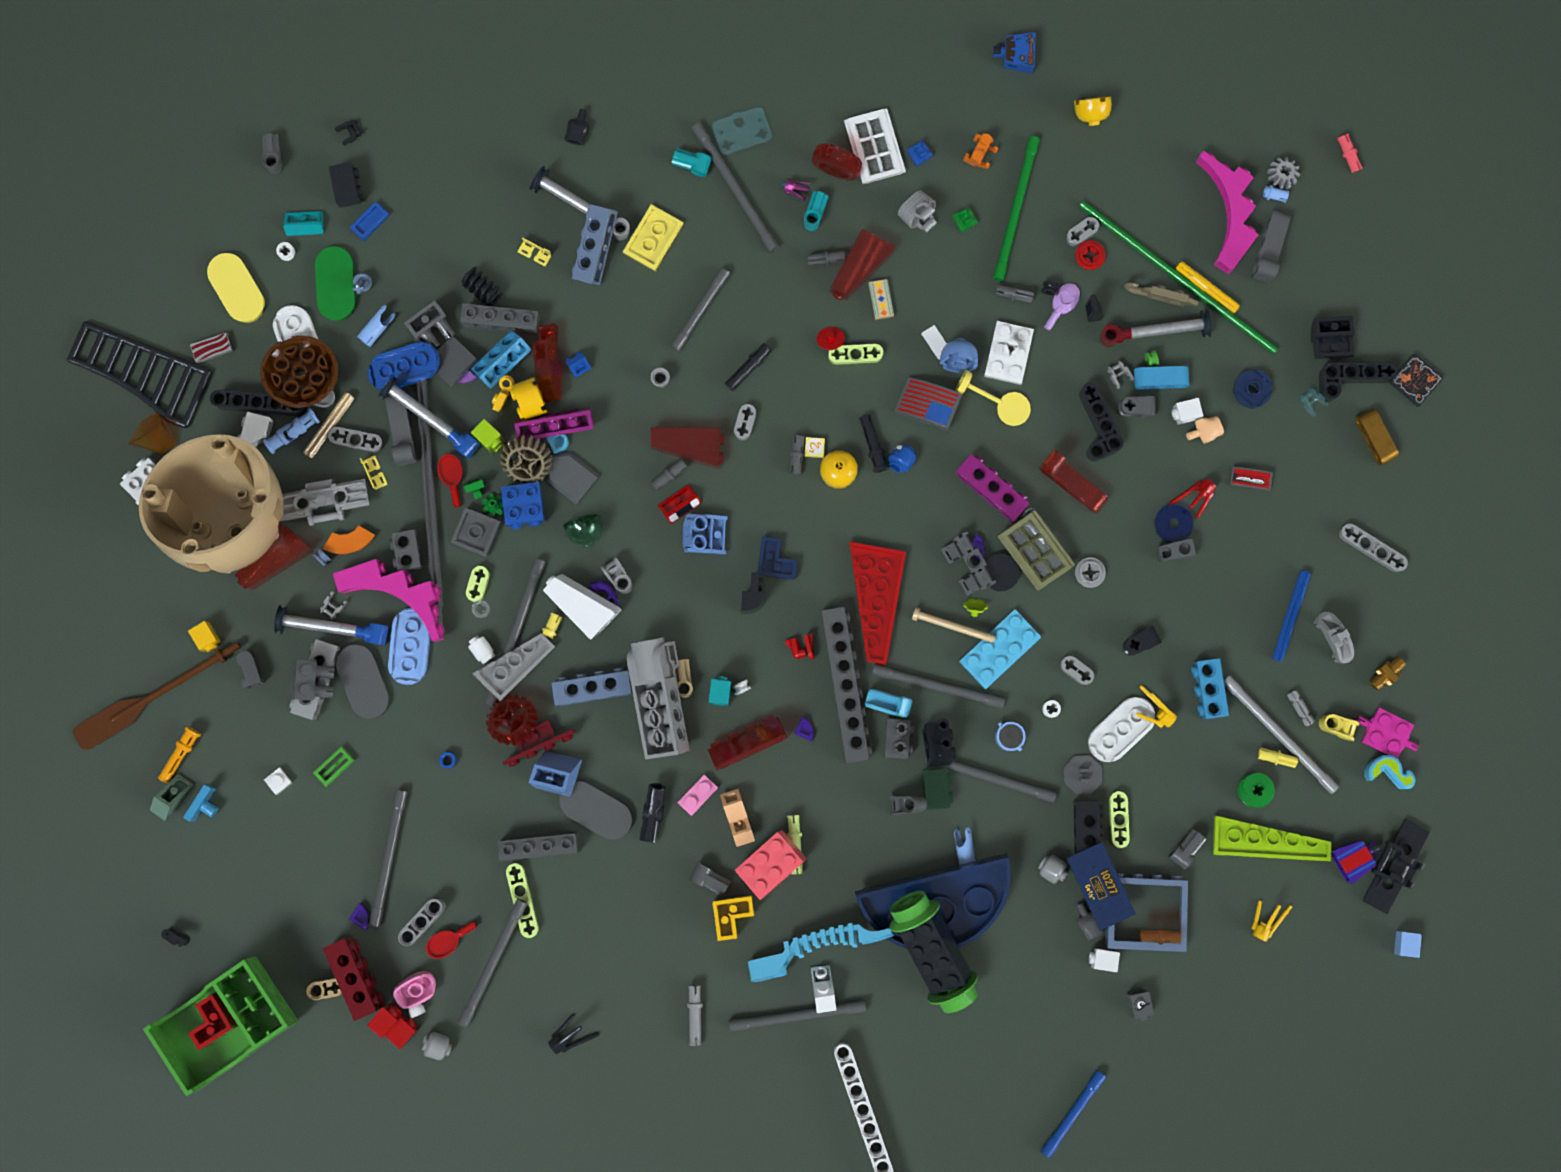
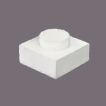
M278 768L264 779L275 795H278L293 783L282 768Z

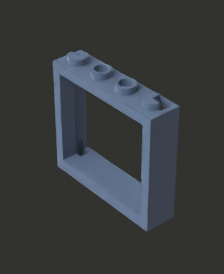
M1117 873L1122 884L1180 886L1179 942L1114 940V924L1105 928V947L1109 949L1187 952L1188 881L1182 880V876H1171V879H1163V875H1151V878H1143L1144 874H1132V878L1124 877L1123 873Z

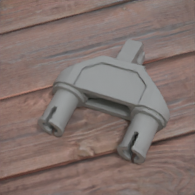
M1320 613L1315 618L1314 624L1317 623L1316 627L1322 630L1333 651L1332 658H1335L1334 661L1337 663H1349L1354 657V647L1348 630L1345 629L1342 622L1333 613Z

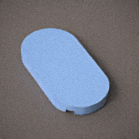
M412 608L404 609L396 615L391 629L388 670L398 683L404 685H412L419 682L425 676L428 667L430 635L425 624Z

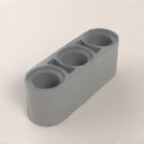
M440 898L429 900L400 931L398 935L399 942L404 946L415 944L443 914L446 908L445 902ZM433 902H437L440 905V910L437 913L431 910ZM420 916L426 919L425 927L418 925V918ZM407 931L413 934L411 942L406 941L404 938V934Z

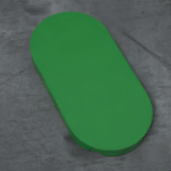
M331 246L323 249L315 260L317 306L320 313L327 319L343 321L353 313L356 307V293L353 291L354 263L352 257L345 249Z

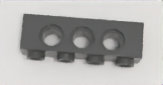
M462 303L460 323L466 328L504 332L513 330L515 333L538 335L540 314L538 311Z
M578 833L497 841L499 861L579 853Z

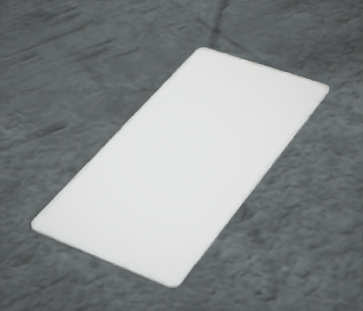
M933 325L921 334L936 357L940 359L941 351L947 343L935 325Z

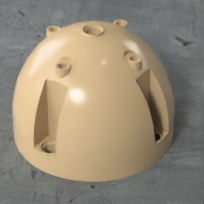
M207 435L189 440L177 446L154 466L141 490L139 516L143 529L149 538L175 562L199 572L214 570L220 573H231L257 561L279 537L278 524L283 516V496L274 471L256 447L241 438L230 435Z

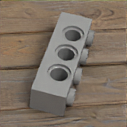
M316 639L315 643L312 642L310 645L308 661H316L317 664L318 657L323 656L325 662L322 666H334L335 669L341 647ZM318 677L316 685L329 686L331 678ZM315 697L309 703L301 700H291L290 713L316 721L324 697Z

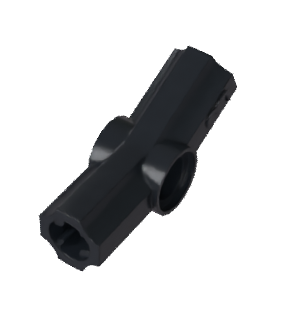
M652 783L648 786L647 799L642 813L643 823L640 841L656 843L659 824L662 822L664 812L663 800L666 788L661 783Z

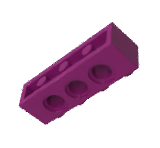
M591 406L540 415L529 420H525V418L516 419L514 423L517 437L521 439L524 434L529 439L532 435L533 440L594 429L595 425Z
M970 454L957 469L955 475L1013 523L1029 505V502H1027L1028 498L1023 493L1014 491L1012 489L1013 485L1010 482L1001 480L998 477V472L991 467L987 468L979 456ZM974 471H981L984 477L982 479L975 478ZM995 483L998 486V490L995 492L989 490L988 484ZM1004 495L1012 497L1013 501L1011 504H1006L1003 501Z

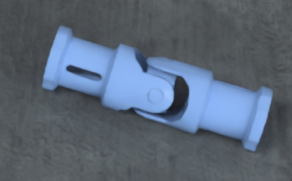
M309 408L307 413L299 418L296 417L292 423L286 424L278 429L276 434L262 441L270 453L274 454L276 449L284 444H289L299 434L305 433L307 428L315 423H320L312 409ZM284 430H286L289 437L283 434Z

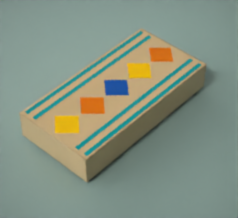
M887 279L869 282L875 320L894 317Z

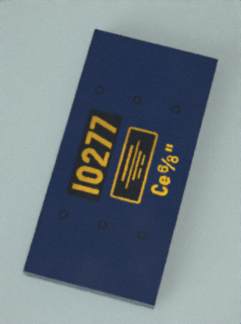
M1102 842L1066 858L1100 931L1136 914Z

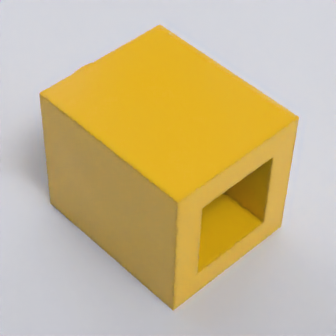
M203 621L188 630L199 651L211 652L221 642L210 622Z

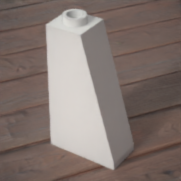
M563 574L550 577L546 582L547 586L543 589L590 640L597 637L622 611L618 606Z

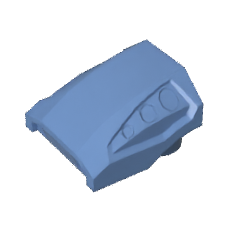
M687 514L683 524L682 540L685 553L725 555V523L728 516Z

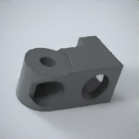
M1193 538L1157 547L1160 562L1196 556Z
M248 651L240 652L237 655L236 662L242 668L245 680L240 681L242 688L250 689L265 683L255 654Z

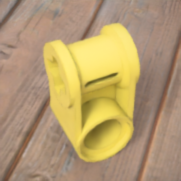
M1335 714L1323 715L1319 719V727L1324 732L1354 742L1355 738L1353 736L1356 727L1360 724L1359 722ZM1329 718L1333 720L1332 728H1329L1327 725Z

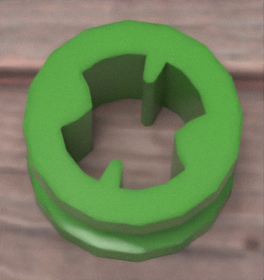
M1152 350L1151 353L1145 352L1144 357L1147 367H1158L1159 359L1156 351Z

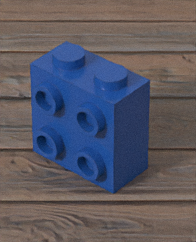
M539 482L501 487L505 525L507 527H511V530L521 529L522 525L530 524V527L541 526V523L546 522L542 489Z

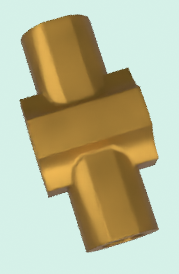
M1399 656L1390 663L1389 661L1384 662L1374 672L1376 676L1369 684L1376 691H1379L1385 684L1390 686L1401 676L1399 672L1406 666V663Z

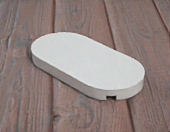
M289 305L277 312L273 321V329L278 342L300 335L318 339L312 320L304 309ZM299 372L296 376H301L305 374V372Z
M1137 697L1128 698L1123 701L1090 733L1088 746L1092 755L1103 762H1112L1120 759L1152 729L1154 723L1136 716L1138 712L1155 719V711L1151 703Z

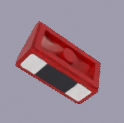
M688 484L657 506L668 522L673 524L699 506L701 501Z

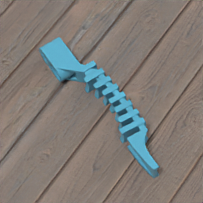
M849 923L846 927L838 925V928L829 927V930L821 929L819 933L811 932L809 936L807 934L802 935L800 939L798 937L792 938V943L789 941L783 942L785 948L783 953L748 962L751 982H759L787 975L786 967L793 956L804 957L803 947L808 953L813 952L811 943L816 949L821 948L820 940L822 944L824 943L825 946L830 945V938L831 943L833 942L834 945L839 944V936L840 943H843L844 946L848 945L847 934H849V944L854 948L858 947L856 932H858L859 943H862V945L894 936V932L890 928L880 931H868L860 926V924L854 925Z

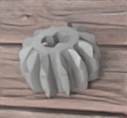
M1285 157L1284 160L1277 158L1276 162L1270 164L1271 168L1268 169L1267 174L1271 175L1268 181H1274L1273 187L1278 184L1281 190L1284 186L1290 189L1291 184L1295 185L1297 183L1296 178L1300 177V173L1297 172L1299 166L1293 165L1295 160L1288 162V157Z

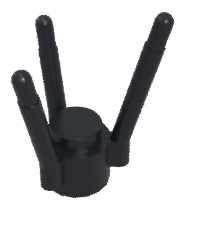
M572 1014L557 1032L551 1035L552 1039L548 1041V1044L555 1054H559L561 1051L565 1053L573 1047L598 1037L599 1033L597 1032L569 1044L568 1039L582 1029V1026H579L566 1036L561 1034L574 1018V1014Z

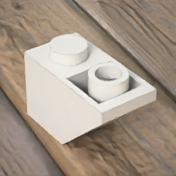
M247 412L246 416L242 419L241 427L243 428L238 438L256 447L263 443L262 440H267L270 437L274 421L270 417Z
M830 965L812 967L811 975L817 1013L836 1011Z

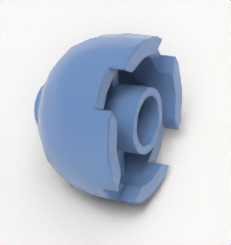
M956 338L945 344L941 351L940 364H943V369L950 372L960 373V369L968 368L969 371H972L978 366L977 350L969 341L963 338Z

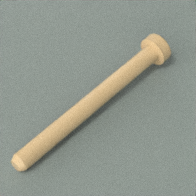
M915 608L912 617L914 621L920 619L991 643L995 641L996 637L994 635L920 612L921 608Z

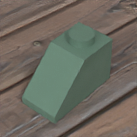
M177 774L154 796L150 811L166 821L179 808L194 784Z

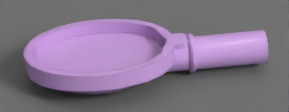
M1071 283L1065 284L1057 290L1058 295L1054 296L1052 301L1054 312H1052L1044 326L1046 330L1050 331L1061 314H1067L1075 308L1080 298V291L1076 285Z

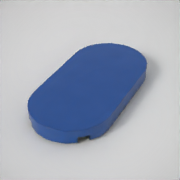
M415 342L375 356L372 360L373 362L369 365L367 371L368 379L379 390L383 389L384 385L393 375L399 379L396 384L399 388L427 380L435 375L439 368V353L434 346L425 342Z

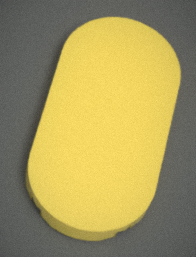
M222 253L215 256L208 265L207 275L229 315L235 320L244 323L256 321L263 313L265 299L247 267L234 254Z

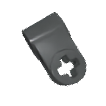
M1127 397L1119 403L1118 412L1123 417H1155V397ZM1127 403H1128V406L1131 407L1130 410H1128V407H1125V405H1126Z
M921 795L889 796L892 803L891 816L921 813L927 807L926 799Z

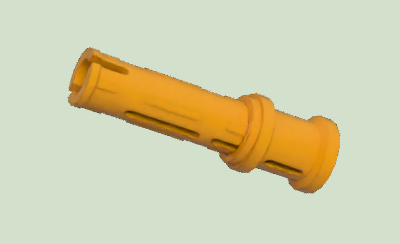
M186 726L181 739L176 741L177 747L157 777L159 780L168 784L186 753L192 751V745L201 734L191 727Z

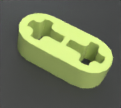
M477 566L471 572L466 596L472 602L481 601L487 588L490 574L483 566ZM483 570L485 578L481 577L480 582L477 583L478 577L476 572L480 573ZM476 585H478L477 591L480 593V595L475 596V598H473V595L470 594V592L474 591Z

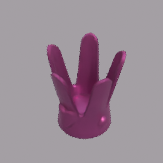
M788 178L786 184L781 183V185L785 186L784 193L792 194L805 201V198L794 190L807 192L809 191L808 187L797 183L810 184V182H796Z

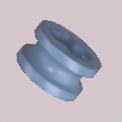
M320 548L318 553L313 554L323 566H326L327 561L332 560Z

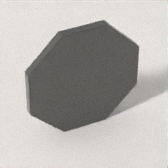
M1090 755L1074 756L1063 767L1064 784L1076 795L1092 794L1103 782L1102 766Z

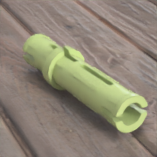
M788 815L789 833H787V836L801 851L800 837L802 832H800V816L794 815L793 823V816ZM801 865L797 868L798 874H803V866Z

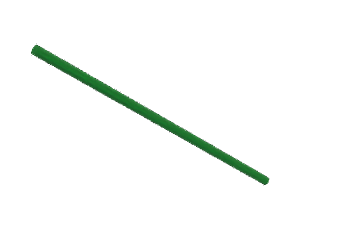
M1084 200L1079 205L1081 209L1093 218H1096L1102 225L1271 353L1275 354L1278 348Z

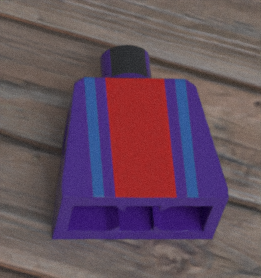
M1356 840L1331 849V857L1346 883L1353 884L1376 865L1372 856L1380 852V848L1375 841L1365 845L1362 840Z

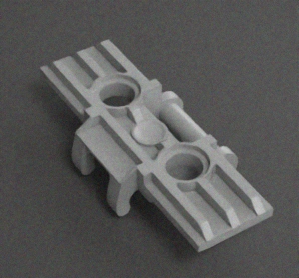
M334 479L307 483L305 484V489L301 491L282 494L283 516L279 522L307 517L309 526H313L314 523L336 519L344 520V510L370 506L366 481L361 479L336 484ZM338 492L345 493L344 501L338 502ZM303 498L306 499L308 502L307 507L299 509L298 501ZM322 506H335L337 511L313 516V510Z

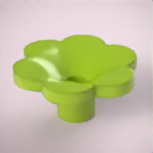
M968 599L967 602L963 603V606L967 608V611L971 612L973 617H977L979 613L984 612L988 608V605L981 599Z

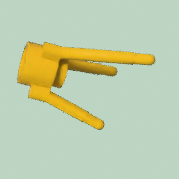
M1141 685L1140 689L1160 710L1156 715L1158 720L1138 712L1136 716L1152 722L1160 728L1164 725L1170 727L1175 722L1177 715L1170 711L1154 693H1150Z
M1259 900L1254 923L1251 927L1254 930L1252 935L1267 942L1268 938H1271L1273 932L1292 909V905L1286 908L1271 927L1281 905H1277L1267 924L1260 922L1258 925L1262 901Z

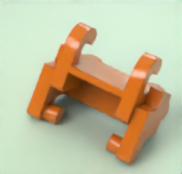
M976 133L973 141L977 142L979 140L972 156L970 157V154L966 153L963 161L974 167L978 166L989 169L990 163L986 162L985 164L982 162V159L987 150L997 153L999 148L997 146H990L994 140L989 134L983 133L980 135Z

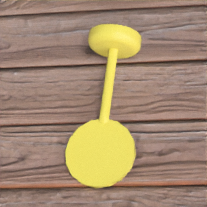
M965 370L955 388L956 392L963 394L969 388L998 403V416L1007 425L1018 426L1028 419L1031 409L1030 403L1024 395L1011 392L999 399L970 384L972 373Z

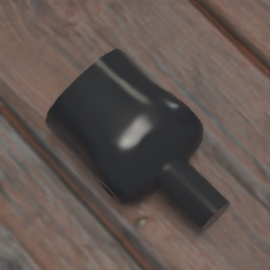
M585 109L579 110L577 119H570L568 121L567 132L564 138L566 142L583 146L584 139L589 131V124L584 121L587 113Z

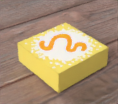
M806 437L805 457L824 458L825 438Z

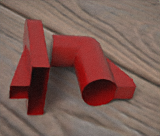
M813 634L804 635L807 650L806 648L800 649L798 638L785 641L795 659L807 657V652L810 660L815 659Z

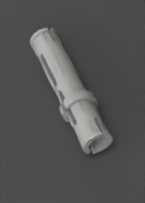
M688 985L689 1045L695 1046L697 1044V1046L702 1045L701 1008L703 1007L700 993L701 985Z

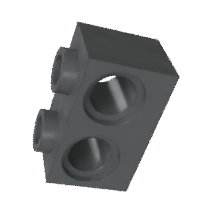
M416 530L392 533L390 547L395 552V558H393L394 568L398 571L404 570L407 572L424 569L418 532ZM403 538H408V545L401 547L400 541ZM410 556L412 558L411 564L404 566V558Z

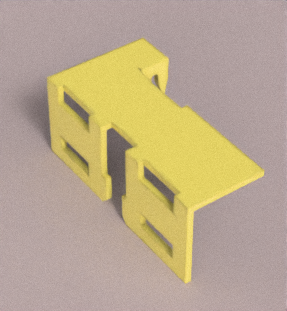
M522 238L523 243L517 252L530 258L534 248L539 249L537 256L533 260L546 267L552 256L551 252Z
M376 456L366 460L360 458L375 490L388 485L382 472L370 477L369 472L380 469Z

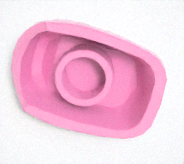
M429 971L416 972L401 981L394 988V998L398 1005L404 1009L419 1005L434 995L436 980Z

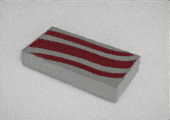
M227 333L190 344L197 364L233 352Z

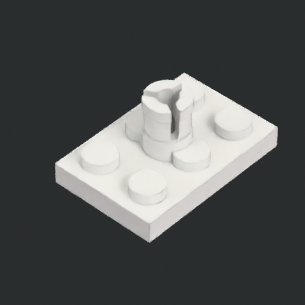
M997 321L984 377L1021 385L1034 329Z

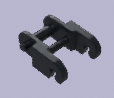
M351 120L350 123L346 121L335 128L336 132H339V129L348 130L350 137L342 142L344 146L347 145V142L352 143L357 140L356 137L362 136L364 131L358 128V120ZM351 127H354V129L356 130L355 133L351 132Z
M165 929L161 933L162 938L174 946L178 944L179 947H182L189 943L188 937L173 929Z

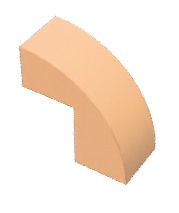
M739 789L720 794L736 847L754 842L755 839Z

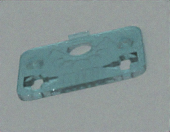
M762 108L734 113L730 117L715 121L712 125L720 152L725 155L767 142L772 137ZM736 118L744 120L745 123L742 127L734 125ZM760 129L768 132L765 139H762L761 136H756L760 133ZM727 140L728 143H734L730 146V150L722 148L724 141Z

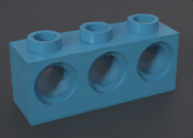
M511 330L471 370L491 389L531 351V348L519 335Z
M1220 658L1194 662L1191 672L1193 678H1196L1197 685L1194 686L1196 697H1199L1200 704L1197 705L1199 716H1202V720L1229 716ZM1204 665L1210 668V674L1208 676L1204 675L1202 672V667ZM1207 684L1213 687V693L1211 695L1207 694L1205 691V687ZM1210 703L1216 706V712L1214 714L1210 713L1208 710V706Z

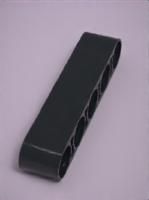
M215 390L210 394L211 404L220 410L302 416L307 410V407L293 410L292 407L283 404L279 408L274 409L276 401L266 393ZM224 396V401L221 404H217L218 398ZM243 398V403L237 406V399ZM258 399H262V404L259 407H255V402Z

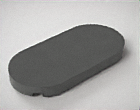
M350 645L345 647L337 657L336 669L351 708L362 718H377L386 711L390 697L375 657L364 646Z
M575 782L571 797L560 796V807L567 817L603 838L609 840L619 839L625 836L631 829L632 815L629 808L586 782Z

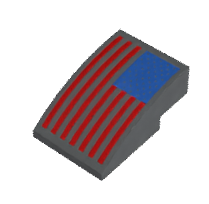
M908 377L894 412L925 425H932L948 431L962 394L927 381Z

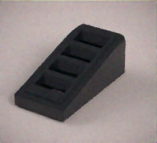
M1093 294L1085 304L1089 322L1103 319L1101 304L1096 295Z

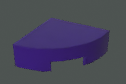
M976 534L971 543L975 549H979L984 557V543L981 537Z
M802 716L794 734L812 742L814 735L812 725Z
M359 903L349 920L364 930L369 925V913L367 908L362 903Z

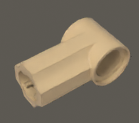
M689 659L678 660L679 668L675 669L678 691L682 684H687L690 687L687 694L679 692L681 698H688L693 693Z

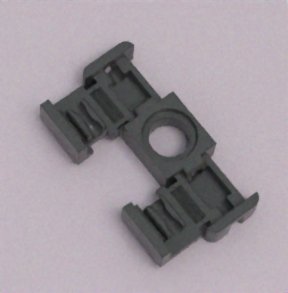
M964 532L962 535L954 538V542L957 541V543H951L942 548L941 551L949 565L954 562L953 559L957 557L962 558L961 556L964 555L963 558L972 574L969 575L970 578L966 580L961 579L959 582L966 595L969 596L979 590L981 586H983L982 590L996 584V580H992L985 568L987 563L979 549H975L967 536L969 532ZM974 555L980 557L981 561L978 566H972L969 562L970 558Z

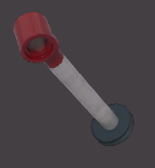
M1206 309V312L1200 311V319L1123 329L1121 326L1110 324L1103 328L1100 341L1106 347H1113L1117 343H1123V340L1196 330H1201L1204 338L1206 335L1211 337V318L1208 309ZM1111 332L1114 334L1115 339L1110 340L1105 334Z

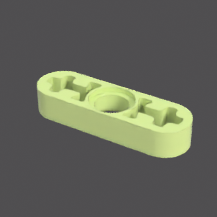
M878 344L842 345L838 349L829 350L828 358L831 363L836 365L876 363L883 357V348ZM864 349H867L866 353H871L873 349L880 352L876 358L872 354H867V359H864ZM845 350H848V360H845V356H840L838 360L832 356L835 351H838L839 354H845ZM852 350H859L861 357L853 359L850 355Z
M1116 791L1109 797L1111 843L1115 847L1124 848L1130 841L1128 798L1125 793ZM1117 795L1123 798V802H1120V808H1124V812H1113V808L1118 809L1117 803L1113 801L1114 798H1117ZM1121 814L1124 816V823L1122 825L1115 824V815ZM1114 827H1125V831H1121V836L1125 837V841H1122L1121 845H1119L1118 841H1115V837L1119 836V831H1114Z

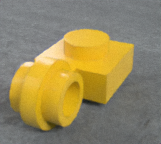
M503 376L499 381V386L502 390L499 394L496 393L492 400V404H494L492 409L497 412L502 411L509 392L513 389L512 385L515 384L511 376ZM508 380L510 382V386H505L504 381Z

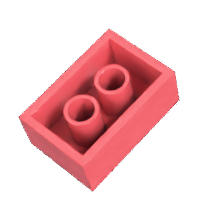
M780 830L736 868L735 871L761 900L801 866L807 858L786 833Z

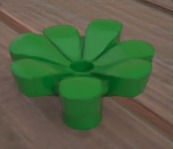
M489 494V499L482 500V504L485 505L482 509L484 514L489 512V517L495 518L496 513L498 516L503 515L504 512L501 510L503 509L502 495L495 497L494 494Z

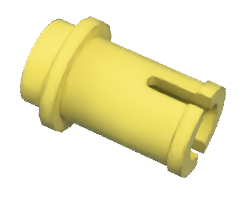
M551 613L545 628H542V634L553 639L557 635L555 632L562 617Z

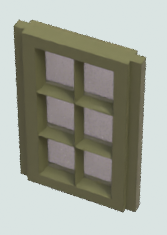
M1035 509L997 535L1037 591L1075 566L1071 557Z

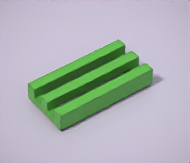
M341 746L313 774L327 787L356 760ZM341 753L344 754V755H343L336 763H334L323 775H320V774H319V773H320L325 767H327L338 755H340ZM346 758L348 759V761L341 768H339L328 780H325V778L333 770H335Z

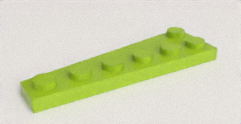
M1214 816L1213 855L1331 861L1330 841Z

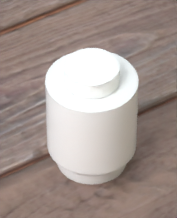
M477 635L469 641V650L478 662L481 661L483 665L496 656L493 653V648L484 636L479 637Z

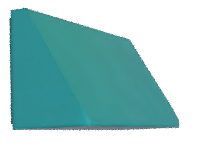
M323 211L285 213L283 224L285 234L287 236L323 234Z

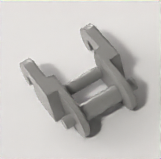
M1120 360L1112 368L1108 366L1107 372L1111 374L1110 379L1113 384H1116L1117 389L1120 388V384L1116 378L1124 373L1130 376L1131 381L1134 380L1128 367H1124V363ZM1121 368V372L1118 374L1114 373L1116 369Z
M334 591L330 592V596H327L323 602L325 605L320 608V613L325 612L328 614L330 620L336 619L337 613L340 614L348 603L345 600L344 604L340 605L339 608L331 604L330 600L335 594ZM331 606L335 609V611L332 613L327 609V607Z

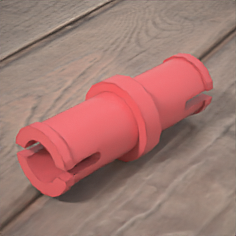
M1349 134L1337 138L1344 153L1342 156L1346 158L1351 173L1363 169L1356 154L1358 151L1354 149Z

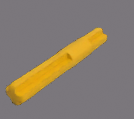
M1181 261L1177 265L1176 271L1230 312L1235 313L1239 309L1240 305L1186 263Z

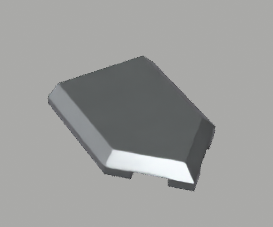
M571 452L551 454L552 466L549 469V474L546 475L547 483L577 505L600 475Z

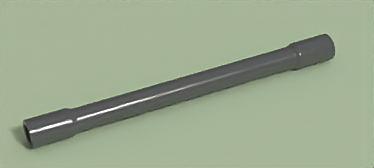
M874 664L872 675L906 682L982 702L1003 709L1005 703L1004 697L985 694L905 673L879 664Z
M954 760L950 766H938L1014 789L1054 803L1057 792L1036 787Z
M396 790L375 902L369 921L371 926H381L384 912L383 907L402 813L408 794L407 791Z
M517 898L510 912L509 919L470 1000L457 1022L459 1025L468 1028L516 924L528 904L526 901Z
M865 1000L836 1005V1011L817 1013L816 1008L752 1018L729 1020L730 1032L833 1015L866 1012Z

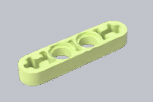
M513 863L506 870L513 904H515L517 898L526 901L530 907V913L525 916L522 915L518 920L520 932L524 937L532 938L538 933L539 926L525 870L521 864ZM515 866L516 869H520L518 879L523 878V882H517L513 885L512 881H516L515 875L510 874V871ZM518 885H522L525 888V894L521 897L515 894V888ZM532 916L533 920H529V923L535 929L532 931V934H529V932L524 930L527 927V922L522 923L521 919H527Z

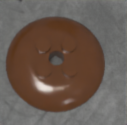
M300 335L292 336V338L282 342L279 341L268 350L262 360L260 376L263 386L271 398L285 406L301 408L317 404L326 398L336 385L339 371L335 355L324 342L310 336ZM299 372H305V374L301 376H296Z

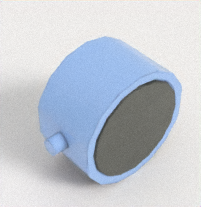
M1015 722L998 723L1000 727L997 728L995 733L997 745L1006 751H1015L1017 749L1021 751V746L1026 739L1023 727Z

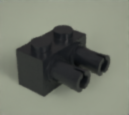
M940 719L938 723L925 724L922 733L927 766H950L953 759L956 758L955 747H952L953 731L949 729L948 720Z

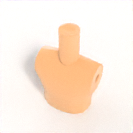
M1218 416L1201 418L1195 421L1197 430L1186 433V437L1188 440L1200 437L1203 444H1206L1223 435L1224 430Z

